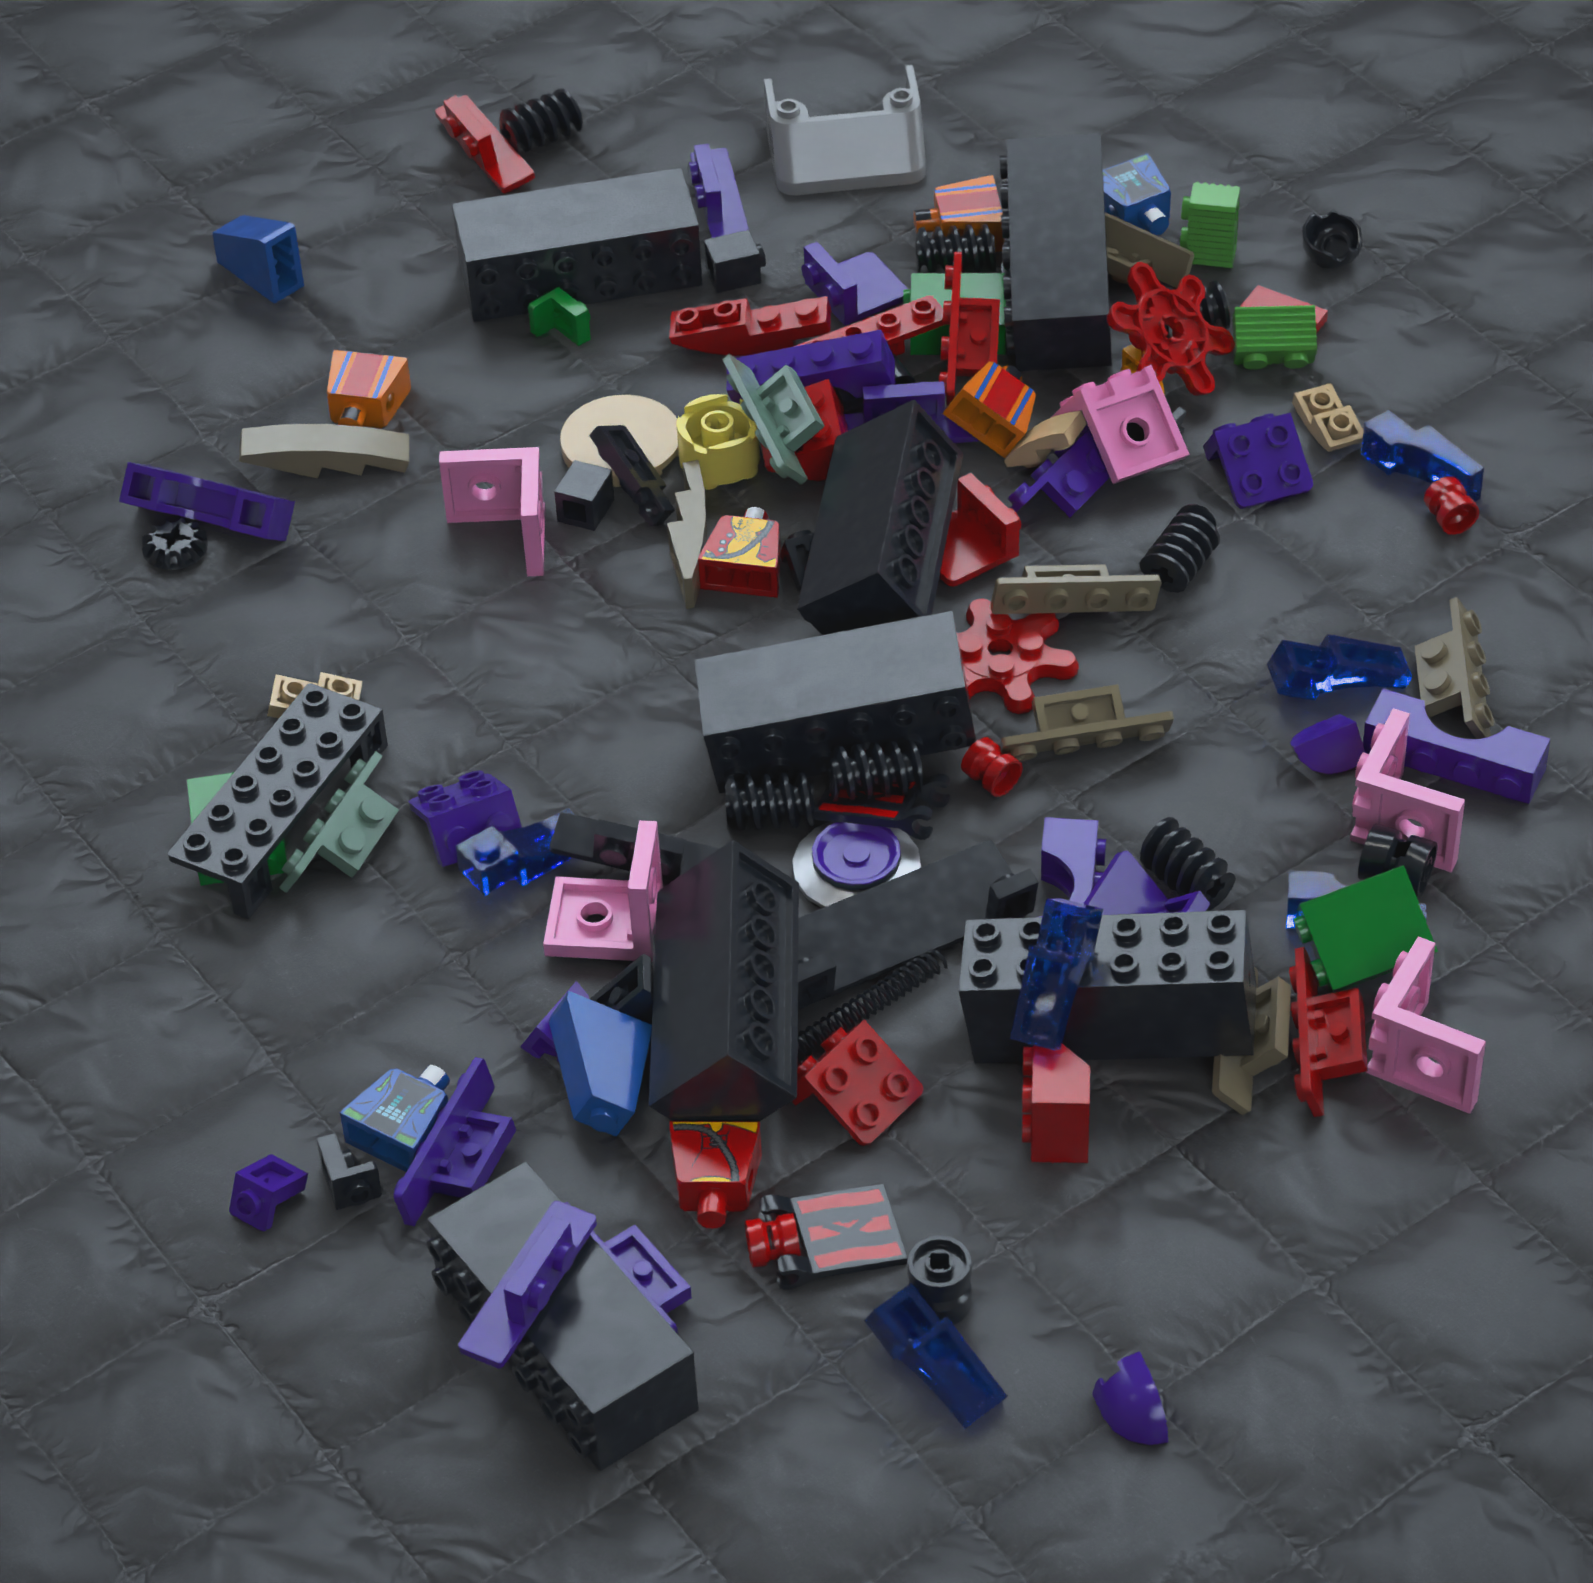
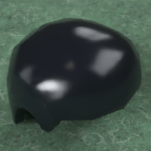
M1331 210L1323 216H1317L1315 213H1312L1302 226L1303 248L1310 260L1323 268H1337L1347 265L1356 259L1362 249L1361 228L1353 218L1339 214L1336 210Z

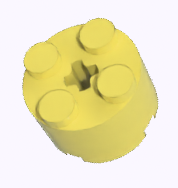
M712 394L694 399L684 407L685 413L681 417L678 416L676 421L679 463L682 470L683 462L698 460L705 490L714 489L718 485L750 479L757 474L760 448L755 431L758 428L755 422L745 414L739 403L728 401V395Z

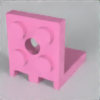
M1152 365L1146 366L1141 371L1131 374L1130 369L1123 370L1110 376L1106 383L1096 386L1095 382H1089L1072 390L1073 396L1059 403L1061 408L1050 417L1068 412L1082 411L1113 484L1183 460L1190 455ZM1133 422L1142 427L1144 431L1143 441H1135L1129 437L1126 429L1128 423Z
M539 447L440 451L439 465L447 523L521 520L527 576H544L545 502H543V481L539 466ZM487 482L494 485V487L481 489L476 484Z
M1393 708L1385 725L1377 724L1371 740L1372 749L1369 754L1362 753L1356 767L1355 786L1358 787L1352 803V816L1356 817L1355 827L1350 834V841L1364 845L1374 824L1390 827L1401 831L1403 839L1416 835L1437 842L1438 848L1434 867L1452 872L1458 860L1465 799L1401 780L1404 773L1410 713ZM1408 819L1419 822L1423 827L1412 824Z
M639 820L629 880L575 877L555 878L543 942L544 956L635 961L639 956L645 954L653 962L657 892L663 888L657 821ZM599 914L606 917L602 921L596 923L585 921L590 915Z
M1418 936L1409 953L1402 951L1398 956L1393 969V979L1390 984L1382 983L1376 994L1373 1005L1374 1011L1372 1012V1019L1375 1021L1371 1029L1368 1047L1373 1053L1366 1073L1470 1114L1478 1100L1486 1041L1421 1016L1429 999L1435 943ZM1428 1057L1436 1060L1438 1063L1433 1062Z

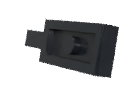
M625 425L597 426L589 436L598 448L600 457L612 468L619 479L621 488L633 498V502L639 505V514L650 526L663 524L675 509L663 492L666 484Z

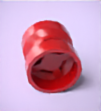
M1447 476L1438 479L1427 488L1424 494L1425 505L1432 514L1437 516L1438 524L1447 534L1456 535L1470 529L1479 517L1480 510L1471 497L1466 495L1464 486L1455 477Z
M983 737L974 742L966 751L961 762V770L971 779L981 780L983 788L994 797H1001L1007 794L1016 785L1023 770L1022 763L1011 754H1002L1001 747L989 737Z
M793 1213L778 1215L774 1221L764 1222L760 1218L744 1221L747 1248L752 1268L767 1266L771 1260L779 1259L783 1255L793 1254L800 1256L798 1232ZM767 1232H770L771 1243H772V1250H770V1244H769V1238H768V1233H767Z

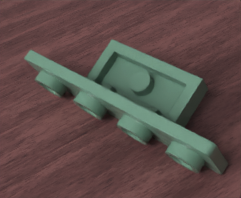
M728 354L723 358V362L729 371L726 378L744 400L740 403L741 408L755 422L758 428L755 431L756 437L772 455V458L769 459L771 466L782 478L785 479L789 476L802 485L808 478L794 452L825 426L794 369L786 364L760 386L752 370Z
M375 751L366 763L359 758L344 778V780L350 783V786L345 792L340 788L336 790L324 807V810L329 813L325 822L317 818L303 837V840L309 844L305 851L302 852L296 849L281 869L288 874L279 887L286 893L316 853L351 878L360 869L399 811L398 808L364 785L382 758L380 753Z

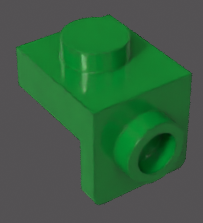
M558 287L528 305L530 330L536 337L555 328L577 346L591 340L589 326L591 317L589 310L584 303L576 301Z

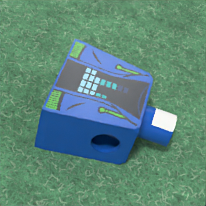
M1144 154L1103 169L1105 212L1143 230L1146 229L1154 235L1159 236L1164 233L1169 226L1171 191L1152 158L1148 154Z
M429 1065L418 1078L397 1068L390 1069L340 1112L345 1143L407 1172L415 1158L419 1145L425 1142L435 1125L439 1111L448 1103V1095L444 1092L450 1084L448 1075L435 1065Z

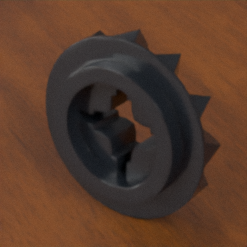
M183 517L174 523H170L165 519L163 526L151 525L150 534L142 536V553L145 560L152 566L165 570H177L195 564L204 556L208 548L206 531L200 529L198 522L187 524ZM174 539H181L176 541L170 549L168 548L167 543H172Z

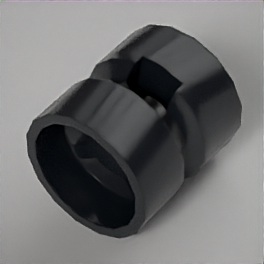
M1374 824L1361 853L1358 879L1365 880L1404 865L1416 897H1421L1433 871L1438 848L1437 842L1416 835L1403 839L1401 831L1380 824Z
M932 1236L917 1242L910 1250L907 1261L909 1278L908 1303L910 1311L919 1322L927 1326L937 1328L953 1326L967 1316L972 1303V1285L970 1281L972 1260L969 1250L962 1242L948 1236Z

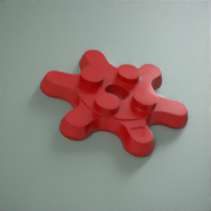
M1137 262L1131 267L1127 276L1128 284L1136 296L1137 304L1114 303L1107 314L1109 326L1115 331L1129 334V340L1132 345L1137 349H1141L1142 358L1137 365L1136 372L1152 365L1159 382L1165 378L1166 373H1177L1191 394L1195 396L1210 394L1215 388V380L1206 366V354L1214 356L1229 354L1233 351L1235 345L1233 336L1227 329L1210 325L1203 318L1200 312V303L1204 299L1206 292L1199 278L1194 275H1185L1179 281L1177 289H1168L1159 282L1154 270L1148 264ZM1164 324L1168 325L1173 330V337H1170L1169 339L1166 337L1168 335V332L1166 331Z
M983 598L973 600L966 611V621L969 623L970 628L964 632L957 633L969 699L982 691L995 692L1002 697L1007 710L1012 713L1023 714L1033 709L1032 700L1035 695L1031 685L1034 681L1044 677L1067 680L1077 675L1079 663L1071 651L1051 648L1044 644L1045 640L1059 629V621L1055 613H1031L1025 618L1013 620L1008 614H993L990 608L991 601ZM1010 649L1009 655L998 654L994 656L990 654V650L994 653L997 651L1007 652Z

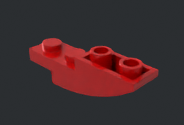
M828 296L775 306L769 305L751 310L747 298L734 301L728 300L695 308L689 307L671 312L669 339L671 344L691 350L720 355L730 354L732 356H748L794 347L798 339L830 333L831 305Z

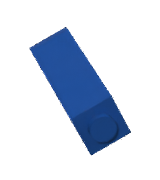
M241 215L212 232L217 262L275 304L304 287L296 228L292 223Z
M568 991L551 1014L549 1025L573 1119L591 1126L597 1131L617 1136L636 1110L652 1025Z

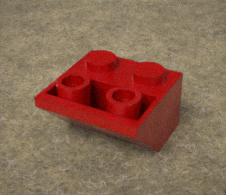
M829 379L804 387L825 427L794 452L808 480L818 482L827 479L836 437L848 431L843 406ZM761 444L767 471L777 473L769 462V459L772 458L770 451Z
M1033 1028V1047H1023V1076L1032 1077H1023L1022 1113L1032 1114H1022V1143H1031V1162L1088 1163L1090 1066L1045 1029Z

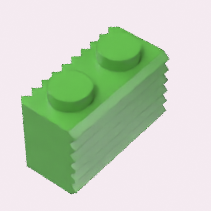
M1197 181L1193 183L1191 196L1183 197L1181 219L1188 220V227H1182L1180 246L1194 253L1192 264L1233 269L1237 249L1240 188L1237 185L1234 187L1230 185L1223 186L1222 184L1215 185L1214 183L1208 185L1206 182L1200 184Z
M1315 305L1235 307L1232 319L1233 339L1235 342L1234 364H1244V367L1247 369H1262L1268 364L1284 363L1285 367L1295 369L1305 367L1308 363H1313L1317 352Z

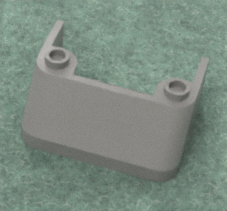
M913 65L905 66L906 88H897L887 93L883 98V110L809 117L806 106L794 99L775 101L772 80L764 79L766 130L777 189L787 195H805L908 185L921 181L926 175V156L921 102Z

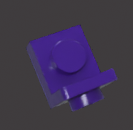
M273 1154L256 1161L235 1173L229 1207L230 1214L262 1232L270 1229L273 1224L276 1205L306 1189L308 1173Z

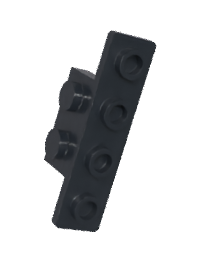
M561 812L550 843V852L631 871L638 828ZM658 833L662 879L674 881L720 848Z

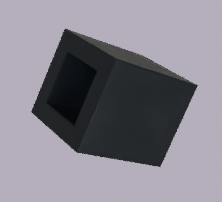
M749 230L704 240L706 271L716 293L761 284V267L766 266L765 254L762 245L755 244Z
M574 460L554 491L557 522L595 531L615 500L612 469Z

